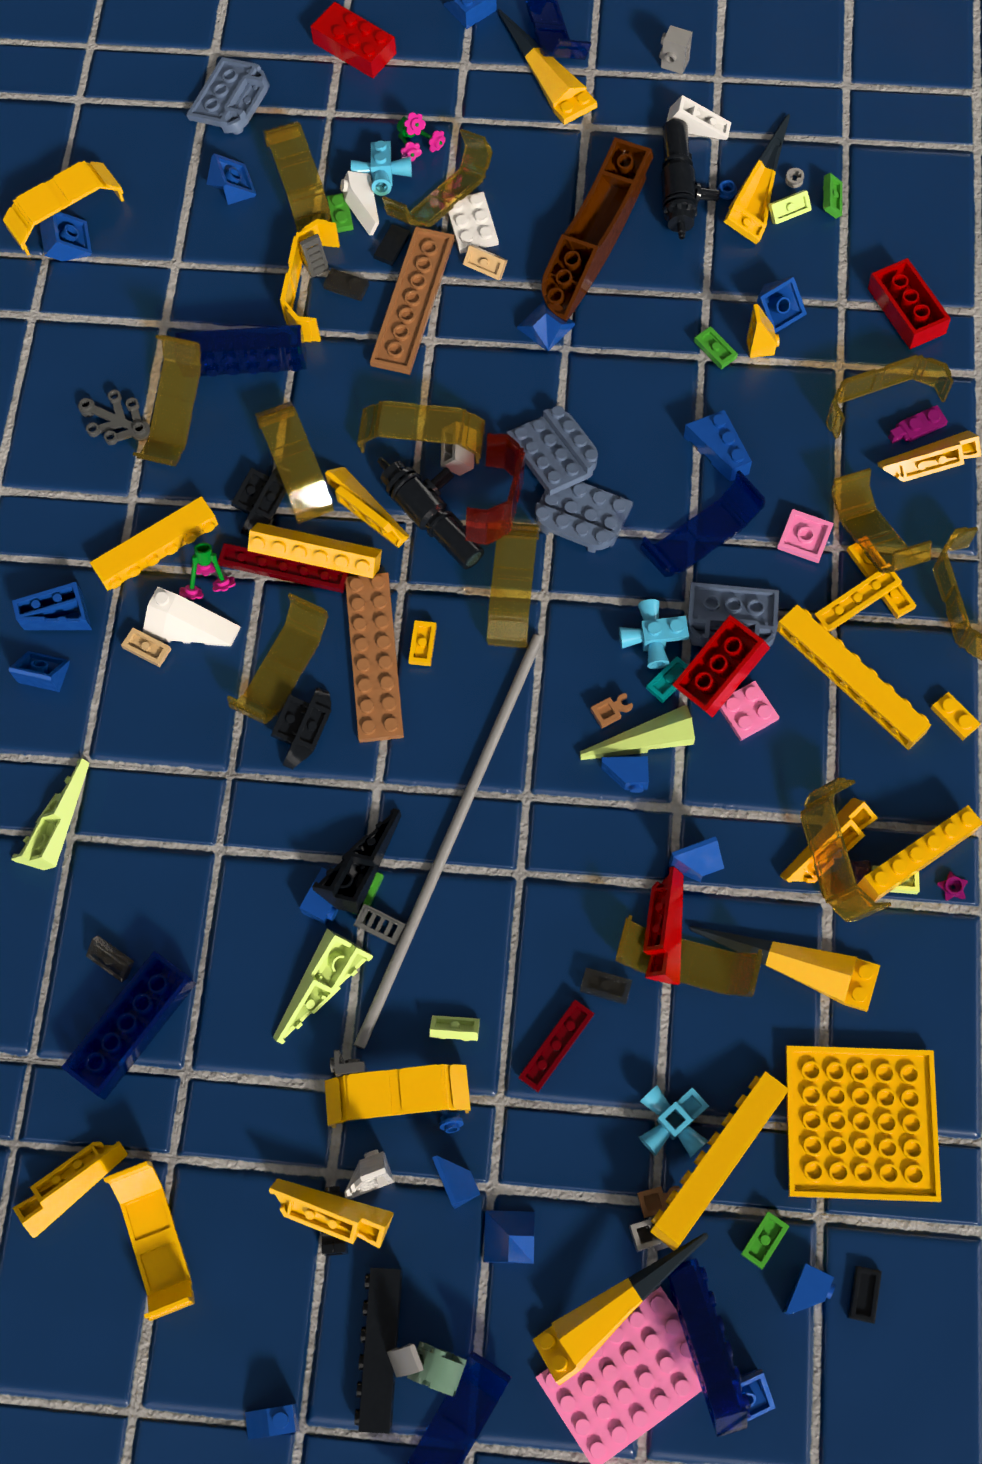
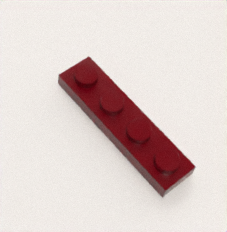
M574 1000L518 1079L539 1093L595 1013L577 1000Z

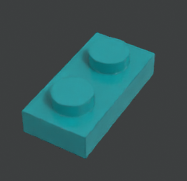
M677 656L646 686V689L663 703L677 690L673 683L688 665Z

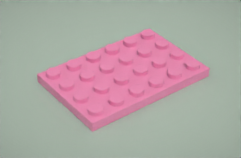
M660 1286L626 1318L578 1373L560 1386L555 1382L548 1368L536 1376V1379L590 1464H604L720 1378L721 1375Z

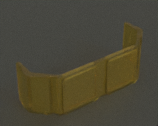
M294 121L263 130L267 147L270 146L284 185L297 232L302 231L306 225L316 219L332 222L323 185L300 122Z
M461 129L460 133L465 143V149L460 168L410 212L405 204L383 196L382 200L385 204L384 208L387 215L410 225L433 226L459 200L464 199L486 178L485 173L489 168L493 153L486 138Z
M156 335V339L162 341L164 361L149 438L141 452H133V455L139 459L176 467L187 444L192 411L197 394L202 365L200 362V344L171 336Z
M914 355L890 363L884 368L872 369L844 379L832 400L825 422L829 431H832L835 439L839 438L845 420L839 404L911 379L934 387L941 401L945 402L954 382L948 365L933 358Z
M290 401L256 413L258 426L262 429L289 497L297 523L299 524L334 511L323 475L292 402Z
M379 401L378 404H372L363 409L357 444L361 449V453L365 452L366 442L376 437L457 444L475 454L476 464H479L485 435V420L473 413L467 412L466 409L458 407Z
M870 468L834 479L832 497L839 514V520L854 541L861 546L866 556L882 574L895 572L931 560V540L908 547L877 510L870 488Z
M500 522L488 611V645L528 648L529 612L537 539L539 540V525Z
M962 527L955 529L934 565L933 572L942 601L945 602L947 607L946 613L956 644L959 645V648H965L969 654L982 661V634L970 626L948 557L950 551L969 548L978 531L977 527Z
M291 593L288 594L291 604L285 625L245 693L237 699L229 695L227 697L228 705L231 709L263 724L271 721L283 708L300 675L318 648L328 619V613L324 608Z
M836 778L809 793L804 803L806 807L801 811V822L809 849L812 851L814 868L823 898L844 921L854 922L892 905L891 902L875 903L856 884L832 801L835 794L855 784V780Z
M629 915L625 920L615 961L646 974L651 956L643 952L646 928L633 922L632 915ZM682 939L680 983L729 996L753 997L763 957L762 949H758L757 953H735Z

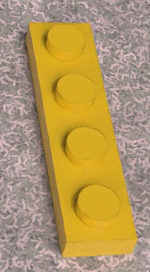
M866 537L850 545L846 550L866 578H869L886 566V563ZM902 585L881 597L896 619L914 610L917 606Z
M888 564L814 614L815 618L828 629V632H831L901 585L902 580Z

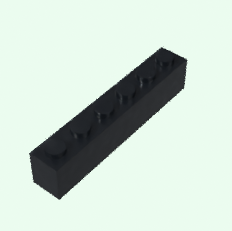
M370 1268V1274L366 1273L365 1289H369L368 1300L363 1302V1316H367L366 1327L361 1329V1343H365L364 1354L359 1356V1370H363L362 1381L357 1383V1398H361L360 1409L355 1410L354 1424L359 1426L358 1432L392 1433L396 1375L387 1351L398 1347L403 1273L401 1269Z

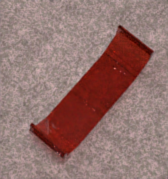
M488 433L486 466L504 468L513 476L508 500L488 510L467 507L465 541L487 545L499 540L503 535H508L512 530L524 480L525 452L524 448H521L519 443L508 434Z

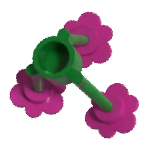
M199 543L195 545V555L192 556L190 585L180 587L179 595L190 600L203 598L202 589L195 586L196 574L208 576L210 573L217 572L219 578L213 582L212 589L214 592L227 591L236 585L233 576H223L216 553H212V546L210 544Z

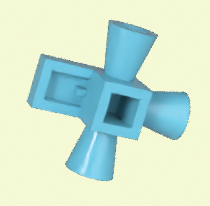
M391 141L371 142V163L351 160V171L370 174L372 176V191L376 195L385 196L392 189L393 174L412 177L411 156L391 162Z
M647 599L638 604L643 618L640 629L619 627L621 649L642 643L643 652L648 651L647 667L650 669H660L670 664L664 650L666 642L689 639L686 616L659 619L660 602L656 599Z
M658 1085L641 1099L640 1102L659 1116L656 1121L658 1126L639 1136L641 1142L653 1155H657L669 1137L674 1140L678 1136L691 1158L708 1143L706 1138L689 1127L709 1107L693 1088L671 1106Z

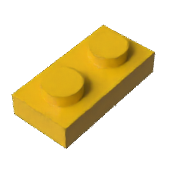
M414 621L409 664L431 666L437 629L436 622Z
M949 692L930 708L962 741L981 725Z

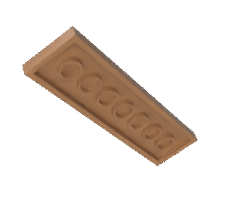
M415 227L370 359V366L408 375L411 374L455 240L454 234Z
M388 572L378 573L374 578L364 576L347 577L346 595L359 743L404 738Z

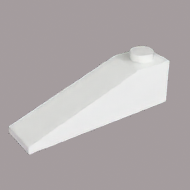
M157 587L147 605L143 633L162 642L181 641L186 644L196 642L204 643L205 645L232 646L241 627L176 593Z
M378 1149L364 1154V1159L359 1160L344 1192L345 1198L352 1199L395 1182L383 1151L380 1153Z

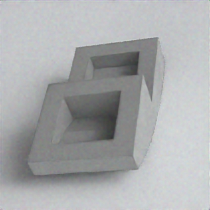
M410 1343L401 1348L396 1347L387 1351L396 1377H403L424 1370L414 1344Z

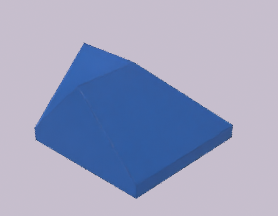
M215 153L212 155L206 185L221 189L228 205L257 195L244 163Z
M793 276L764 284L756 304L760 306L773 324L775 333L807 315Z
M544 300L517 326V329L548 352L575 326V322L571 319H568L566 322L550 311Z
M716 836L672 852L668 865L669 868L674 866L684 876L700 883L703 876L724 869Z
M437 1155L432 1157L454 1209L481 1195L470 1170Z
M485 1210L484 1262L534 1264L535 1212Z

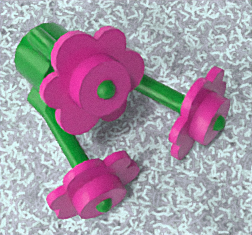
M411 112L407 118L402 117L397 124L398 138L405 145L400 150L402 154L401 159L411 156V161H414L416 157L422 154L419 143L408 142L406 138L422 135L429 139V150L435 152L439 151L445 143L444 131L436 130L432 135L424 132L423 129L426 123L422 120L423 117L419 113Z

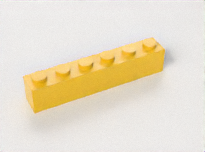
M201 496L91 561L90 564L106 590L109 591L119 587L127 579L136 577L147 567L156 565L159 560L167 555L174 554L182 546L194 542L202 534L211 532L218 525L214 513Z
M257 523L249 530L248 551L369 578H374L380 570L382 549L263 523Z
M967 805L865 875L855 887L867 902L872 905L974 834L982 825L981 819Z

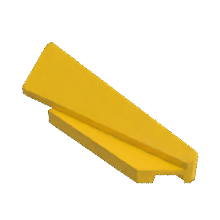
M965 431L877 462V464L884 471L905 482L963 465L964 459L980 457L979 436L971 431Z
M345 467L330 469L325 472L327 483L335 489L337 501L397 548L409 538L407 532Z
M852 798L782 872L780 877L787 882L815 883L865 836L861 830L877 820L878 817L864 801Z
M120 1141L114 1145L92 1142L33 1184L30 1189L34 1196L19 1203L12 1209L25 1229L35 1238L126 1158L128 1153Z
M276 1179L269 1188L270 1194H275L281 1204L280 1211L284 1217L351 1244L355 1242L358 1236L373 1246L380 1248L394 1215L393 1212L282 1179Z

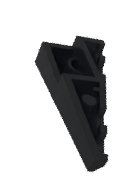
M393 808L390 811V815L383 822L379 821L376 824V829L369 835L365 834L342 856V861L334 869L330 868L326 872V876L319 883L315 882L313 884V890L336 909L359 914L401 818L400 810Z

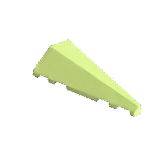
M681 706L580 751V759L587 760L648 753L650 749L694 745V728L688 706Z
M83 758L78 759L72 776H67L64 780L67 785L61 793H55L37 819V824L31 836L24 838L23 842L26 845L19 854H13L11 858L13 861L41 870L56 867L89 762Z
M327 929L273 1036L275 1041L281 1044L285 1043V1038L295 1028L299 1029L303 1025L302 1022L311 1013L315 1014L341 989L340 985L350 976L356 975L358 973L357 969L365 961L369 962L373 955L345 937Z

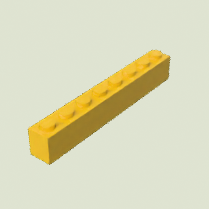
M797 604L778 622L777 632L907 750L927 733L931 727L927 717L914 710L911 703L907 699L901 698L889 683H884L878 677L875 670L865 666L857 654L851 653L845 648L844 643L839 638H834L822 623L815 621L807 609L801 608Z
M766 1071L761 1078L756 1075L749 1084L748 1088L751 1089V1092L748 1096L742 1094L734 1106L738 1110L733 1115L729 1112L721 1125L725 1128L720 1134L717 1131L708 1141L711 1147L707 1153L703 1150L693 1162L697 1165L694 1171L687 1170L680 1180L683 1186L679 1192L674 1189L665 1201L669 1204L666 1210L663 1212L659 1209L651 1220L654 1227L650 1232L672 1250H676L790 1090Z

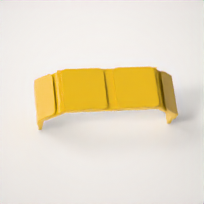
M78 162L58 173L49 181L41 183L13 200L12 207H9L3 222L18 245L28 256L30 253L25 243L35 225L100 188L113 190L121 202H123V190L104 163Z
M322 219L314 220L306 225L301 232H296V236L293 237L288 260L289 269L285 274L280 298L286 324L289 325L291 331L301 342H321L316 318L301 317L293 311L303 264L299 242L318 233L322 246L340 248L336 223Z
M435 1064L354 1073L325 1080L327 1124L332 1128H336V1124L359 1119L440 1110H465V1113L471 1111L466 1065Z
M145 1161L103 1178L104 1182L110 1184L121 1206L148 1300V1313L144 1314V1317L149 1321H153L195 1304L188 1265L178 1238L165 1191L152 1162Z

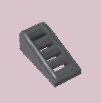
M318 233L299 242L304 266L311 277L329 270Z
M363 904L353 926L396 946L406 924L371 906ZM367 913H372L367 925L362 924ZM376 916H378L380 920L374 930L371 926ZM386 920L389 923L382 934L379 931ZM392 925H397L392 938L388 937Z

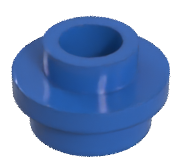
M724 180L717 187V190L720 191L719 197L729 200L737 194V186L732 180Z
M451 1112L440 1117L439 1127L446 1133H454L460 1130L464 1122L460 1118L459 1113Z

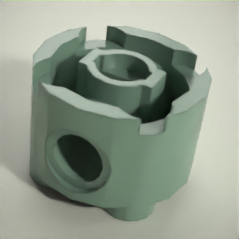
M420 1341L417 1353L424 1370L407 1375V1378L436 1391L455 1396L467 1360Z

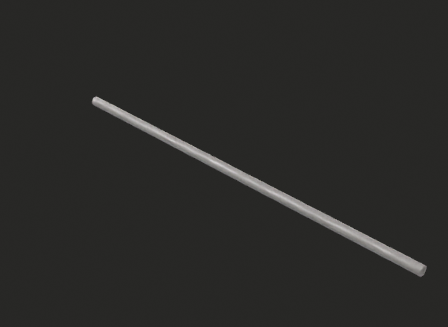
M533 634L353 1044L364 1050L543 641V638L537 634Z

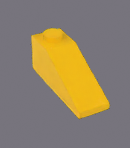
M758 304L753 305L746 340L750 358L775 355L776 347H779V335L775 334L773 324Z

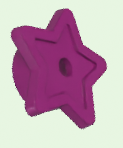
M949 872L947 880L938 882L937 886L945 892L946 901L953 897L963 900L966 898L963 890L968 881L956 877L953 872Z

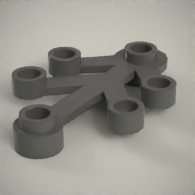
M111 390L108 393V398L113 404L115 414L96 406L91 399L83 398L79 402L78 408L84 417L96 415L109 421L100 425L94 422L89 423L86 426V431L91 437H97L99 434L106 432L104 434L106 443L108 445H115L118 441L129 438L144 441L150 436V425L141 420L138 410L140 405L136 398H129L125 403L128 411L132 414L133 422L125 418L121 404L122 397L118 390ZM121 427L127 429L119 433L111 431ZM110 436H114L113 439L108 440Z

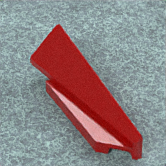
M674 866L669 868V875L662 883L657 881L652 886L643 952L651 955L645 978L679 985L684 875Z

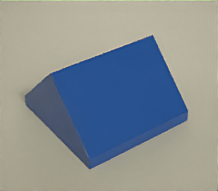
M28 651L9 667V672L20 684L60 692L70 660Z
M755 1369L711 1390L729 1430L776 1408L762 1369Z

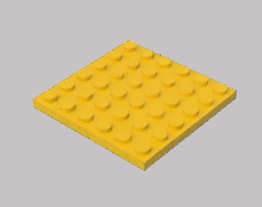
M786 1046V1087L790 1089L786 1094L788 1197L941 1202L934 1050Z

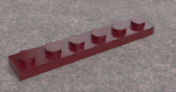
M226 543L223 544L218 559V564L222 567L344 593L346 579L349 576V573L255 553L248 551V548Z

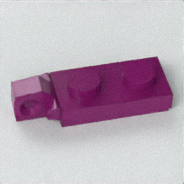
M938 405L900 421L896 424V428L890 431L888 438L892 444L902 439L912 442L945 427L948 420Z

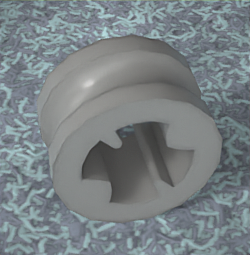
M799 168L789 169L786 174V184L791 188L800 187L803 184L804 172ZM793 176H797V181L792 180Z

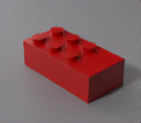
M333 2L310 26L314 44L371 78H374L397 54L394 36L336 2Z
M908 258L871 273L868 290L909 349L947 333L951 320L950 316Z
M729 615L673 683V686L713 718L770 647L765 640L732 615Z

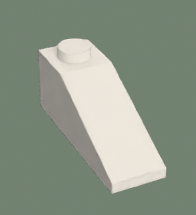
M682 95L669 108L667 121L672 119L685 121L688 125V134L722 140L728 139L731 122Z
M347 171L345 178L341 180L340 184L344 200L366 232L373 236L379 224L374 192L371 188V175Z

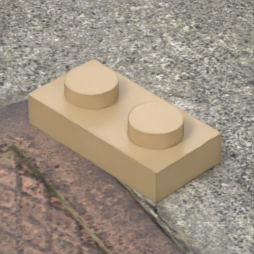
M469 245L463 265L501 280L508 260L475 245Z
M135 628L131 629L121 644L123 649L158 667H161L172 650L170 646Z

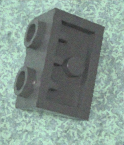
M334 1050V1057L330 1058L331 1073L333 1072L334 1078L348 1074L368 1072L365 1063L360 1062V1059H348L344 1063L340 1051Z

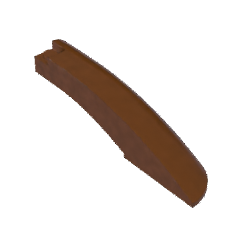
M615 137L587 197L565 233L561 235L543 275L542 295L550 311L567 322L580 304L619 238L646 181V172L653 159L651 148Z

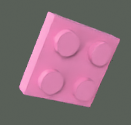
M792 509L777 549L819 564L834 523Z
M756 681L733 692L719 709L740 741L779 720V715Z

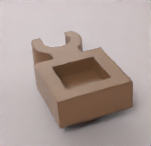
M626 693L619 695L615 702L609 697L591 707L590 710L601 729L621 719L622 715L620 712L632 710V703L628 705L621 703L627 699Z
M661 1186L637 1193L643 1217L655 1216L659 1209L664 1212L668 1204L665 1201L674 1189L678 1191L680 1187L672 1186L667 1193H663Z

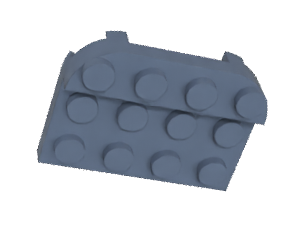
M221 57L186 114L188 119L194 122L221 127L224 133H233L235 135L242 133L243 128L251 120L270 87L264 71L260 65Z
M561 406L544 410L542 417L512 429L506 434V438L549 496L590 478L597 466L598 451L595 445L574 418L564 411V408Z
M580 482L551 496L545 490L539 503H536L535 518L538 526L541 528V532L544 534L553 533L588 547V552L596 553V550H603L615 544L633 507V502Z
M691 582L687 621L690 643L694 646L704 647L729 615H732L765 640L768 646L771 647L778 628L779 590Z

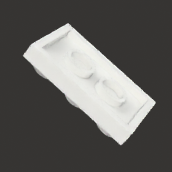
M484 192L445 200V206L460 254L466 253L469 245H475L481 249L499 245Z

